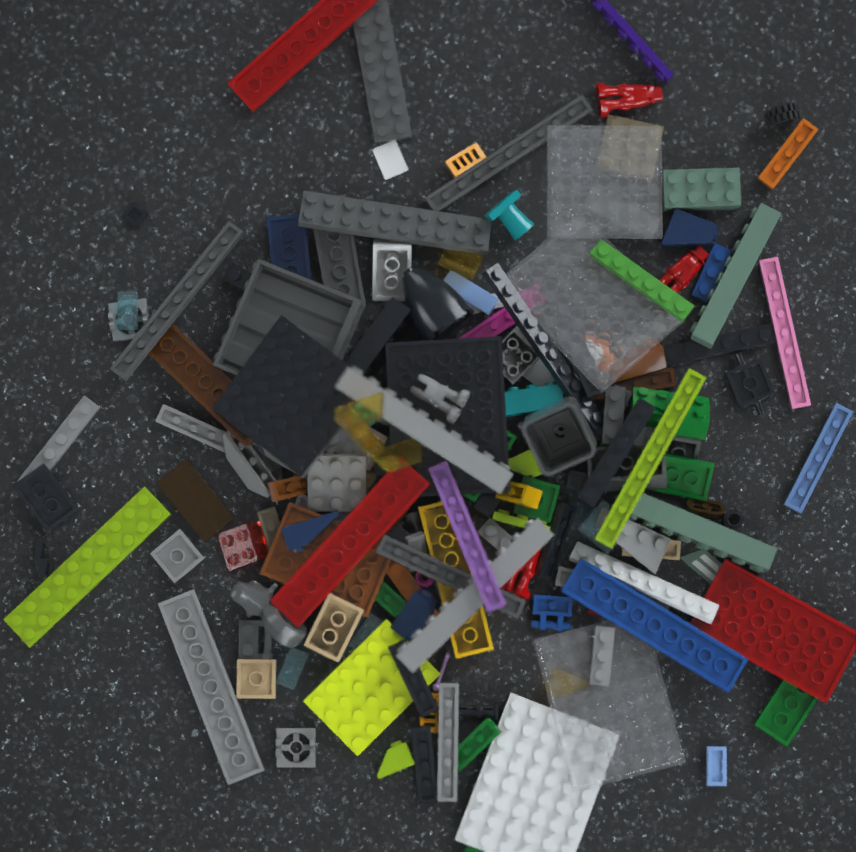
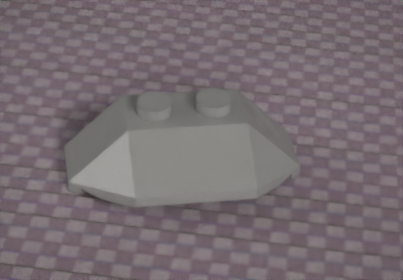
M229 431L225 432L223 440L226 458L249 490L264 497L271 496L268 483L282 480V466L267 458L263 448L255 441L246 448Z

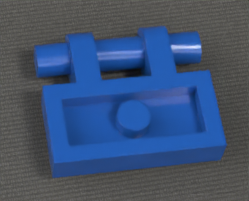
M534 595L533 614L540 615V620H532V628H539V630L557 629L559 632L570 630L571 623L563 622L564 616H572L573 599L570 597ZM546 615L557 616V622L546 621Z

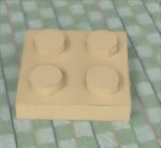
M237 659L236 698L276 699V660Z

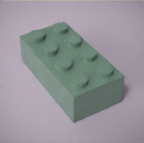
M740 168L663 170L661 173L662 212H674L676 208L682 211L738 210L741 206Z

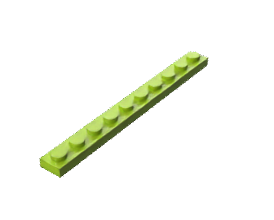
M690 368L688 369L595 540L611 549L613 548L707 377Z

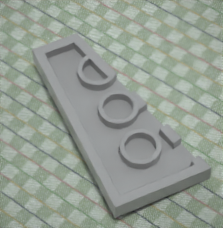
M605 508L601 509L594 525L599 530L610 512ZM628 519L616 543L639 563L648 568L650 572L656 574L671 539Z

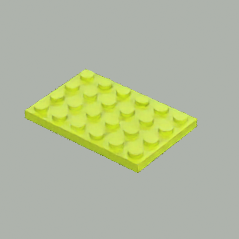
M387 619L303 700L357 756L413 702L388 649V646L404 638L390 628L392 624ZM428 660L419 667L428 686L440 675Z

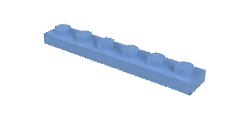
M835 403L783 504L784 506L800 514L803 512L853 411Z

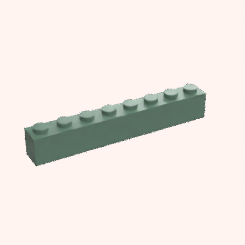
M763 203L760 204L759 208L754 207L750 218H752L750 225L745 224L741 232L744 235L742 240H737L732 249L735 251L733 257L729 256L724 265L727 267L724 273L720 272L716 283H718L716 290L711 289L707 297L710 300L707 307L705 305L702 306L698 314L701 316L699 322H694L689 331L692 333L690 339L709 349L712 348L779 220L781 212Z

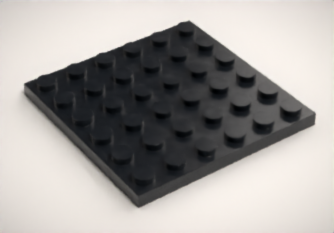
M281 315L212 409L293 472L304 478L359 402L335 387L346 367H352Z

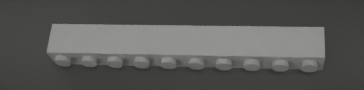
M355 366L352 368L346 367L335 384L337 389L501 494L513 475L509 471V466L503 462L497 464L493 461L494 457L486 451L483 454L477 451L478 446L469 440L467 443L460 440L462 436L452 430L449 433L444 429L446 425L435 419L432 422L428 419L429 414L423 410L415 411L411 408L412 403L404 398L401 401L395 398L396 393L386 387L383 390L378 387V381L372 377L366 379L362 376L363 372Z
M538 518L535 521L533 519L528 521L523 526L526 530L521 535L517 532L509 540L512 544L507 548L503 546L496 553L498 557L493 562L488 560L499 588L554 536ZM473 576L467 581L470 585L465 589L461 587L453 595L455 599L451 603L446 601L439 608L441 613L437 617L432 615L425 622L427 626L422 631L418 629L411 636L413 640L408 645L404 642L397 649L399 652L397 657L412 673L484 604Z

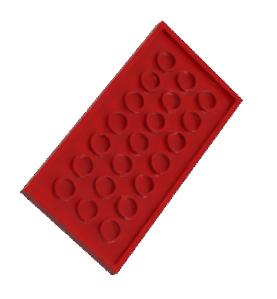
M725 559L704 599L719 605L712 623L709 624L693 617L690 624L746 657L748 661L818 700L827 703L856 650V630Z

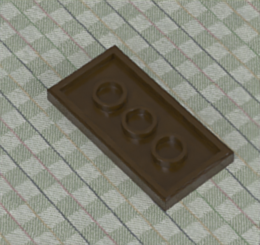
M187 459L157 482L158 486L204 542H207L235 519Z

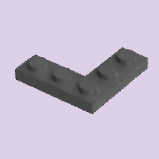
M606 386L602 444L610 445L623 424L626 387ZM644 427L633 446L646 447L656 427Z

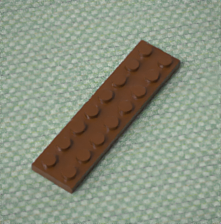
M172 324L149 352V355L247 448L253 440L212 409L232 380L220 368L213 366L214 363Z

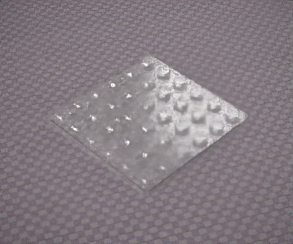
M547 125V238L662 239V126Z

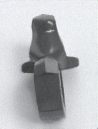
M254 580L248 583L239 581L230 591L232 599L245 609L247 617L259 615L262 618L263 626L275 640L282 645L294 648L307 635V628L304 623L299 627L295 626L270 602L274 597V591L279 585L278 581H275L269 588Z

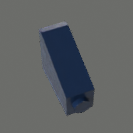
M676 208L660 247L709 246L712 241L716 242L719 231H716L718 225Z
M423 588L415 591L390 627L409 643L413 640L411 636L418 629L422 631L427 626L425 622L434 615L436 599L432 593Z

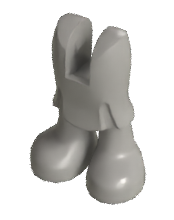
M419 374L417 380L428 386L424 392L420 388L412 386L410 392L417 398L433 405L435 409L442 410L447 415V421L454 424L462 410L443 400L446 397L463 408L470 396V392L468 390L453 391L448 386L441 385L432 378Z

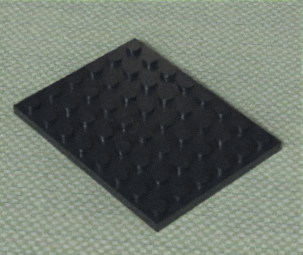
M502 336L385 343L387 386L396 393L395 398L400 401L402 398L413 404L411 408L415 411L423 410L429 414L428 419L432 422L435 419L446 425L444 429L449 433L452 430L462 436L460 440L467 443L469 440L478 446L477 451L483 454L486 451L494 457L493 461L497 464L503 462L509 466ZM419 374L426 375L439 384L448 386L453 391L468 390L470 392V396L463 408L446 397L443 400L462 410L454 424L447 421V415L442 410L435 409L433 405L417 398L410 392L412 386L420 388L423 392L428 385H424L421 381L417 380ZM389 422L392 467L402 457L430 483L419 497L440 496L429 468L447 461L460 494L497 493V491ZM510 480L502 492H510Z

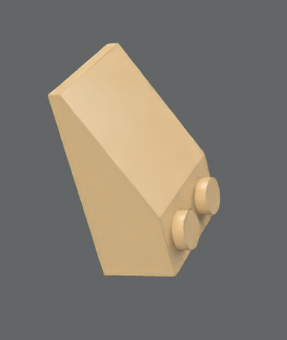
M330 593L304 646L339 663L364 609Z

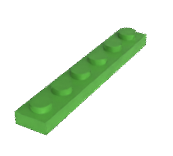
M602 239L590 252L589 256L679 321L683 322L693 310V304Z

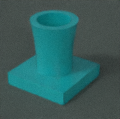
M518 190L510 192L483 216L489 222L498 217L514 241L535 224L514 205V202L522 196Z

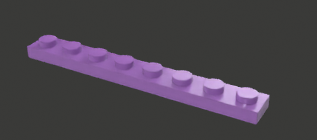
M447 461L429 468L487 612L489 613L506 606V602Z

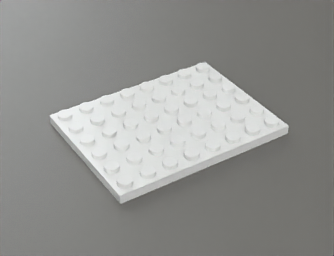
M510 693L497 726L502 733L490 744L454 840L484 852H576L619 735Z

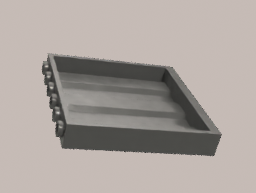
M258 259L257 263H254L252 266L250 279L244 285V294L236 304L237 310L235 315L229 320V329L221 339V348L214 355L213 366L237 376L281 315L342 360L366 303Z

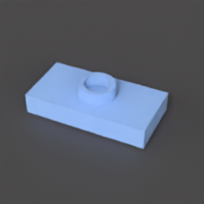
M706 746V786H727L726 746Z

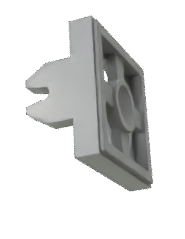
M146 298L108 304L109 326L114 342L134 339L140 332L139 330L135 333L134 327L137 323L143 322V328L149 320ZM131 306L139 308L142 316L133 314ZM125 307L126 314L124 317L116 319L118 312ZM129 315H133L136 319L135 324L131 326L125 323V318ZM124 324L128 327L129 334L121 332L116 325Z
M277 728L276 768L316 767V728ZM299 733L306 736L310 744H303L299 740ZM293 734V741L289 745H282L284 739L288 735ZM299 742L302 745V750L299 753L292 752V743ZM282 751H290L293 754V762L286 759ZM303 751H310L308 757L299 762V755Z

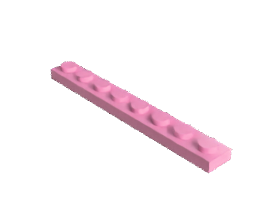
M778 257L759 260V268L791 410L810 406V397Z

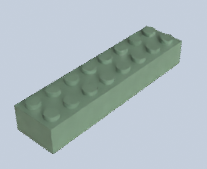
M644 493L629 517V520L633 522L636 519L642 521L641 525L647 528H659V532L664 535L670 536L674 534L678 536L677 540L687 544L693 542L698 549L704 551L713 550V554L718 557L732 558L731 562L740 566L747 564L750 566V570L757 573H763V571L770 569L778 549Z

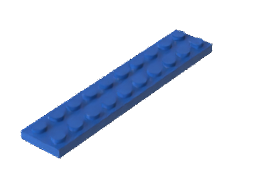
M582 558L578 561L561 590L565 595L727 693L732 689L748 661L746 657Z

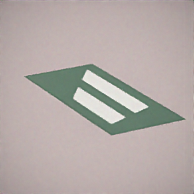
M704 550L680 557L681 560L710 584H712L722 566V563Z

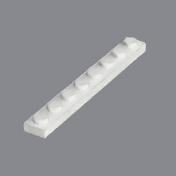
M578 541L570 555L569 560L576 564L582 558L630 588L709 624L712 623L719 605Z

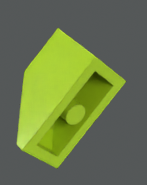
M531 449L508 459L509 471L526 477L531 476L532 478L542 475Z
M401 740L390 744L391 748L387 750L377 774L378 779L415 764L407 742L402 743Z

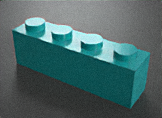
M556 381L547 382L542 387L532 384L527 385L526 389L521 390L518 387L507 388V392H505L506 417L534 413L562 400L563 392Z

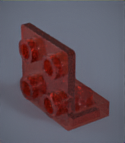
M260 521L247 523L217 535L228 571L253 562L266 560L269 553Z

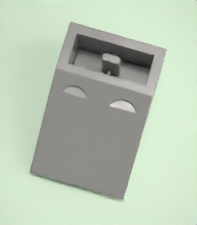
M518 326L502 341L504 377L514 384L540 358Z

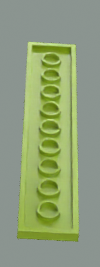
M144 486L3 620L31 648L172 514Z

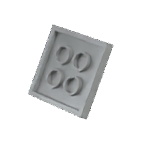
M322 453L308 471V510L352 512L366 496V454Z

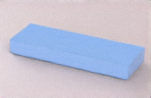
M450 270L443 280L454 288L467 303L488 316L499 301V298L453 270Z

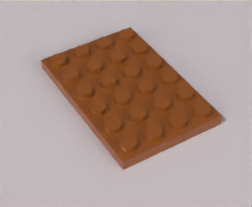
M289 502L260 574L286 584L341 523L334 520L308 546H304L303 551L293 553V550L288 551L281 528L322 516ZM382 539L378 540L331 592V594L364 609L362 616L367 618L391 562V559L376 553Z

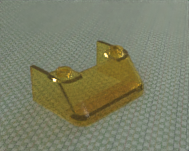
M382 391L338 407L335 410V422L369 459L384 470L392 472L421 461L422 443L415 438L385 447L370 430L369 422L383 418L384 393Z

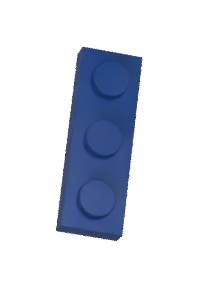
M714 243L691 296L709 303L710 300L707 297L711 289L715 290L718 284L716 280L720 272L723 273L724 265L732 250Z

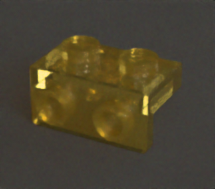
M445 249L438 265L473 280L484 255Z

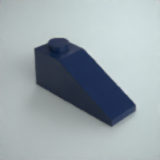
M332 512L282 527L288 551L293 550V553L303 551L304 546H308L339 517V512Z

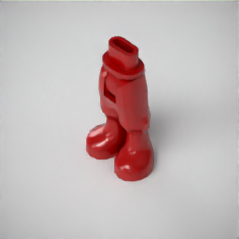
M604 83L595 84L596 98L599 100V118L607 117L609 112L614 109L629 110L655 104L657 101H663L661 86L653 87L652 84L649 86L627 85L623 83L617 87H609ZM612 96L621 97L616 100H601Z
M698 245L694 250L691 249L689 253L668 267L664 276L659 281L667 286L671 281L675 280L670 289L678 294L680 290L689 286V282L694 278L701 266L705 264L704 260L709 254Z
M541 548L500 589L512 592L517 575L521 571L522 576L513 594L522 599L529 600L531 593L528 590V585L536 572Z

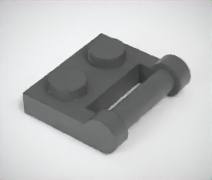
M239 620L238 659H273L272 636L265 627L264 653H258L259 626H263L262 620Z

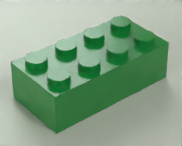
M633 386L629 413L640 397L656 407L645 427H657L675 393ZM696 396L678 428L676 436L705 440L710 423L709 398Z

